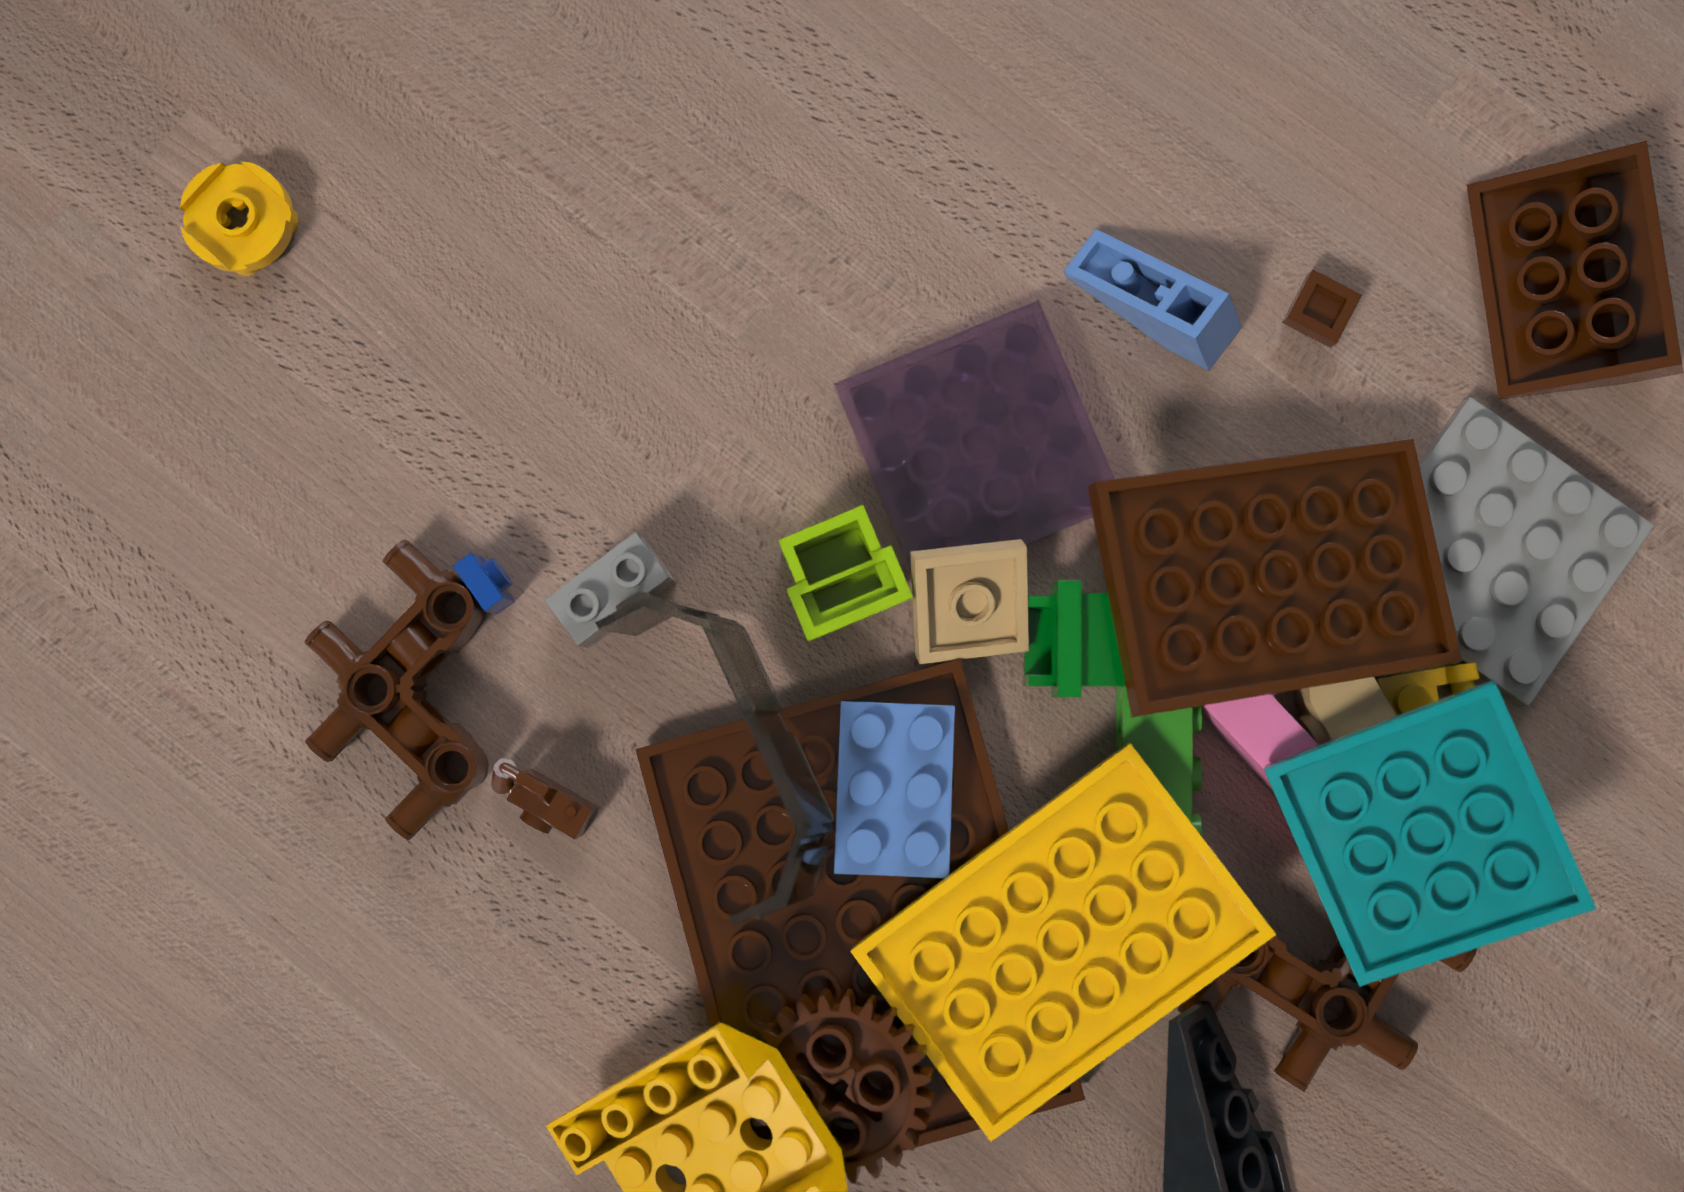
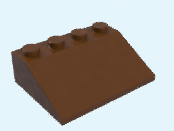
M1647 141L1467 185L1499 399L1621 385L1684 373Z

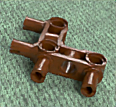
M402 540L386 554L383 563L416 594L415 603L364 653L331 621H324L318 625L304 642L338 675L336 682L341 690L337 699L339 706L305 740V743L321 759L326 762H332L363 728L370 729L418 775L417 780L419 783L385 818L388 825L396 833L410 840L443 805L448 807L452 804L456 805L470 789H474L481 784L487 775L489 764L485 752L459 723H450L426 699L427 692L424 690L427 686L425 679L451 652L458 653L470 641L483 623L486 612L466 584L453 571H440L408 540ZM461 594L466 602V612L461 620L452 624L445 617V604L453 595ZM376 675L384 678L388 688L385 699L378 705L371 701L367 691L368 684ZM455 751L464 755L469 766L468 773L461 782L453 780L446 769L447 760Z
M1273 937L1177 1008L1182 1013L1199 1001H1210L1215 1013H1217L1232 987L1235 986L1239 989L1242 984L1296 1018L1298 1021L1295 1025L1300 1027L1274 1072L1303 1092L1307 1090L1308 1085L1331 1048L1337 1051L1339 1046L1355 1047L1360 1045L1399 1070L1405 1069L1411 1063L1418 1049L1417 1041L1376 1015L1378 1008L1399 974L1359 987L1339 940L1326 960H1319L1317 964L1314 962L1306 964L1286 951L1287 944ZM1477 948L1440 961L1455 971L1462 972L1472 962ZM1341 995L1344 1004L1342 1013L1332 1021H1325L1323 1017L1325 1003L1330 998Z

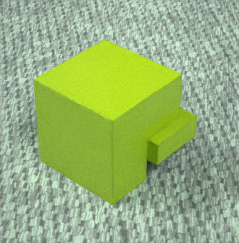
M864 505L778 540L796 582V585L786 590L808 642L913 599L892 546L881 549Z

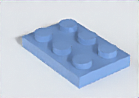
M841 701L834 874L946 878L949 876L955 706Z

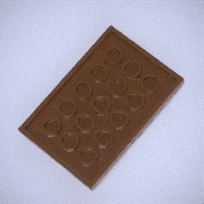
M1414 439L1097 481L1087 487L1132 718L1462 662Z

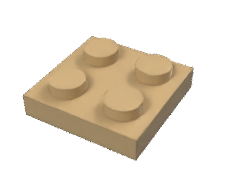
M1021 539L910 552L915 656L919 664L1029 651L1027 546Z

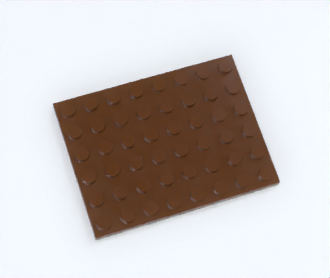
M961 659L635 749L710 1028L723 1023L763 1043H767L760 1033L768 1022L780 1026L776 1015L781 1008L787 1006L797 1014L796 1003L804 994L817 1007L819 996L824 989L828 988L833 995L835 1004L841 1003L848 989H853L856 1006L863 1007L867 999L871 995H875V1013L882 1016L887 1010L892 1008L850 951L854 945L945 878L834 874L841 701L955 706L950 875L1009 831ZM896 1014L892 1025L899 1029L905 1025ZM830 1034L820 1036L822 1047L827 1052L833 1055L846 1053L845 1045L840 1038ZM911 1035L909 1041L907 1042L909 1046L918 1045L917 1041ZM798 1053L800 1060L808 1061L806 1054ZM925 1054V1057L917 1063V1066L934 1068L932 1081L922 1087L934 1091L935 1098L931 1107L921 1108L930 1115L926 1130L914 1129L919 1136L916 1147L980 1130L979 1125ZM881 1071L866 1073L869 1083L874 1088L885 1091L894 1088L892 1079L887 1074ZM839 1078L831 1086L834 1090L841 1092L843 1088L848 1087V1083ZM1080 1078L1029 1115L1086 1100ZM798 1081L808 1098H813L810 1088L805 1083ZM871 1111L874 1117H882L880 1111ZM847 1117L834 1118V1123L840 1132L846 1135L860 1133L858 1125L853 1120ZM750 1118V1125L755 1134L762 1139H768L772 1132L768 1125L754 1127L752 1122L755 1118ZM900 1146L902 1151L909 1150Z

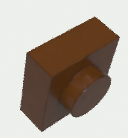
M1312 269L1306 275L1282 323L1331 348L1337 344L1362 295Z

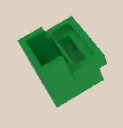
M1057 580L1051 584V596H1028L1029 651L1024 652V687H1051L1052 698L1082 697V687L1126 686L1108 593H1081V580Z

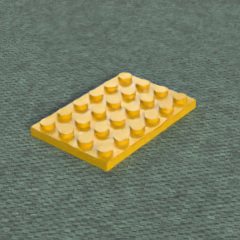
M1128 742L854 945L850 952L889 1005L898 1009L896 1014L903 1024L908 1025L912 1023L915 1026L912 1036L918 1044H926L928 1048L926 1055L990 1142H992L1269 941L1276 933L1131 743Z

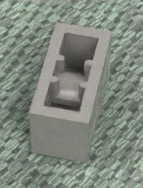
M634 532L544 601L577 646L590 648L674 585L676 580L645 539Z

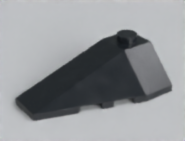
M1199 1001L1169 1021L1163 1192H1291L1280 1145L1272 1131L1262 1130L1254 1114L1259 1106V1102L1253 1090L1242 1088L1236 1077L1237 1056L1210 1001Z

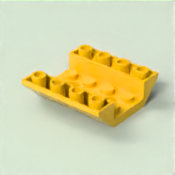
M723 1023L715 1025L558 1116L546 1125V1128L576 1176L604 1161L623 1192H848L842 1150L778 1049ZM750 1118L761 1119L767 1123L772 1131L773 1139L767 1140L757 1136L751 1128ZM666 1164L676 1166L683 1172L686 1178V1185L678 1184L670 1178L666 1170Z

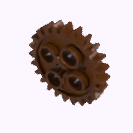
M828 988L824 989L819 996L818 1006L816 1007L812 1000L804 994L796 1003L797 1014L789 1007L784 1006L776 1015L780 1026L768 1022L760 1034L767 1042L766 1044L778 1049L797 1081L805 1083L810 1088L813 1098L810 1099L811 1103L842 1150L844 1168L850 1183L856 1184L861 1166H865L871 1176L876 1179L880 1176L883 1168L882 1157L894 1167L899 1166L903 1157L900 1146L914 1151L919 1140V1136L914 1129L926 1130L930 1115L921 1108L932 1106L935 1092L922 1086L932 1081L934 1068L917 1066V1063L925 1057L928 1048L926 1044L909 1046L907 1043L915 1029L912 1023L899 1029L892 1025L898 1010L896 1007L893 1006L882 1016L875 1013V995H871L864 1006L860 1007L855 1004L853 989H848L841 1003L835 1004L833 995ZM830 1034L840 1038L845 1045L846 1053L833 1055L827 1052L822 1047L820 1036ZM798 1053L806 1054L808 1061L800 1060ZM881 1071L887 1074L892 1079L894 1088L886 1091L874 1088L869 1083L866 1073ZM839 1078L848 1083V1087L843 1088L841 1092L834 1090L831 1086ZM871 1111H880L882 1117H874ZM847 1117L853 1120L858 1125L860 1133L846 1135L840 1132L834 1123V1118ZM755 1118L752 1122L754 1127L767 1125L761 1119ZM772 1132L767 1140L773 1139Z

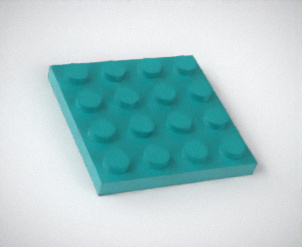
M1494 680L1265 765L1264 771L1359 987L1596 909Z

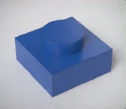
M469 553L453 565L485 612L499 614L515 602L506 590L513 583L502 566L493 557L486 561L481 556Z

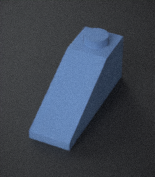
M1097 229L1094 230L1063 271L1069 280L1162 347L1210 371L1242 328L1229 293Z

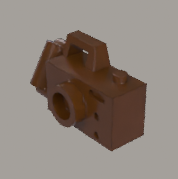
M509 758L498 759L494 764L491 781L492 789L499 794H509L506 800L523 809L519 817L523 822L547 834L554 827L573 839L583 836L599 808L597 805L534 769L522 771L517 769L515 762Z

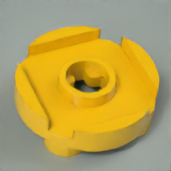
M242 161L240 162L244 165L232 164L226 166L223 163L210 165L200 171L189 182L182 194L180 209L184 211V228L181 227L183 238L198 257L213 267L222 271L235 272L241 276L254 275L260 269L273 263L285 251L292 238V234L298 227L299 219L297 212L293 209L287 190L264 168L254 163ZM248 206L249 212L246 224L241 228L237 226L233 230L227 229L231 223L230 217L226 215L232 207L241 211Z

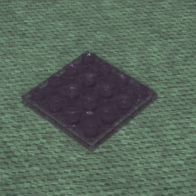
M1039 300L834 383L837 396L910 571L911 551L1021 539L1025 545H1028L1093 518L1087 487L1097 481L1115 479Z

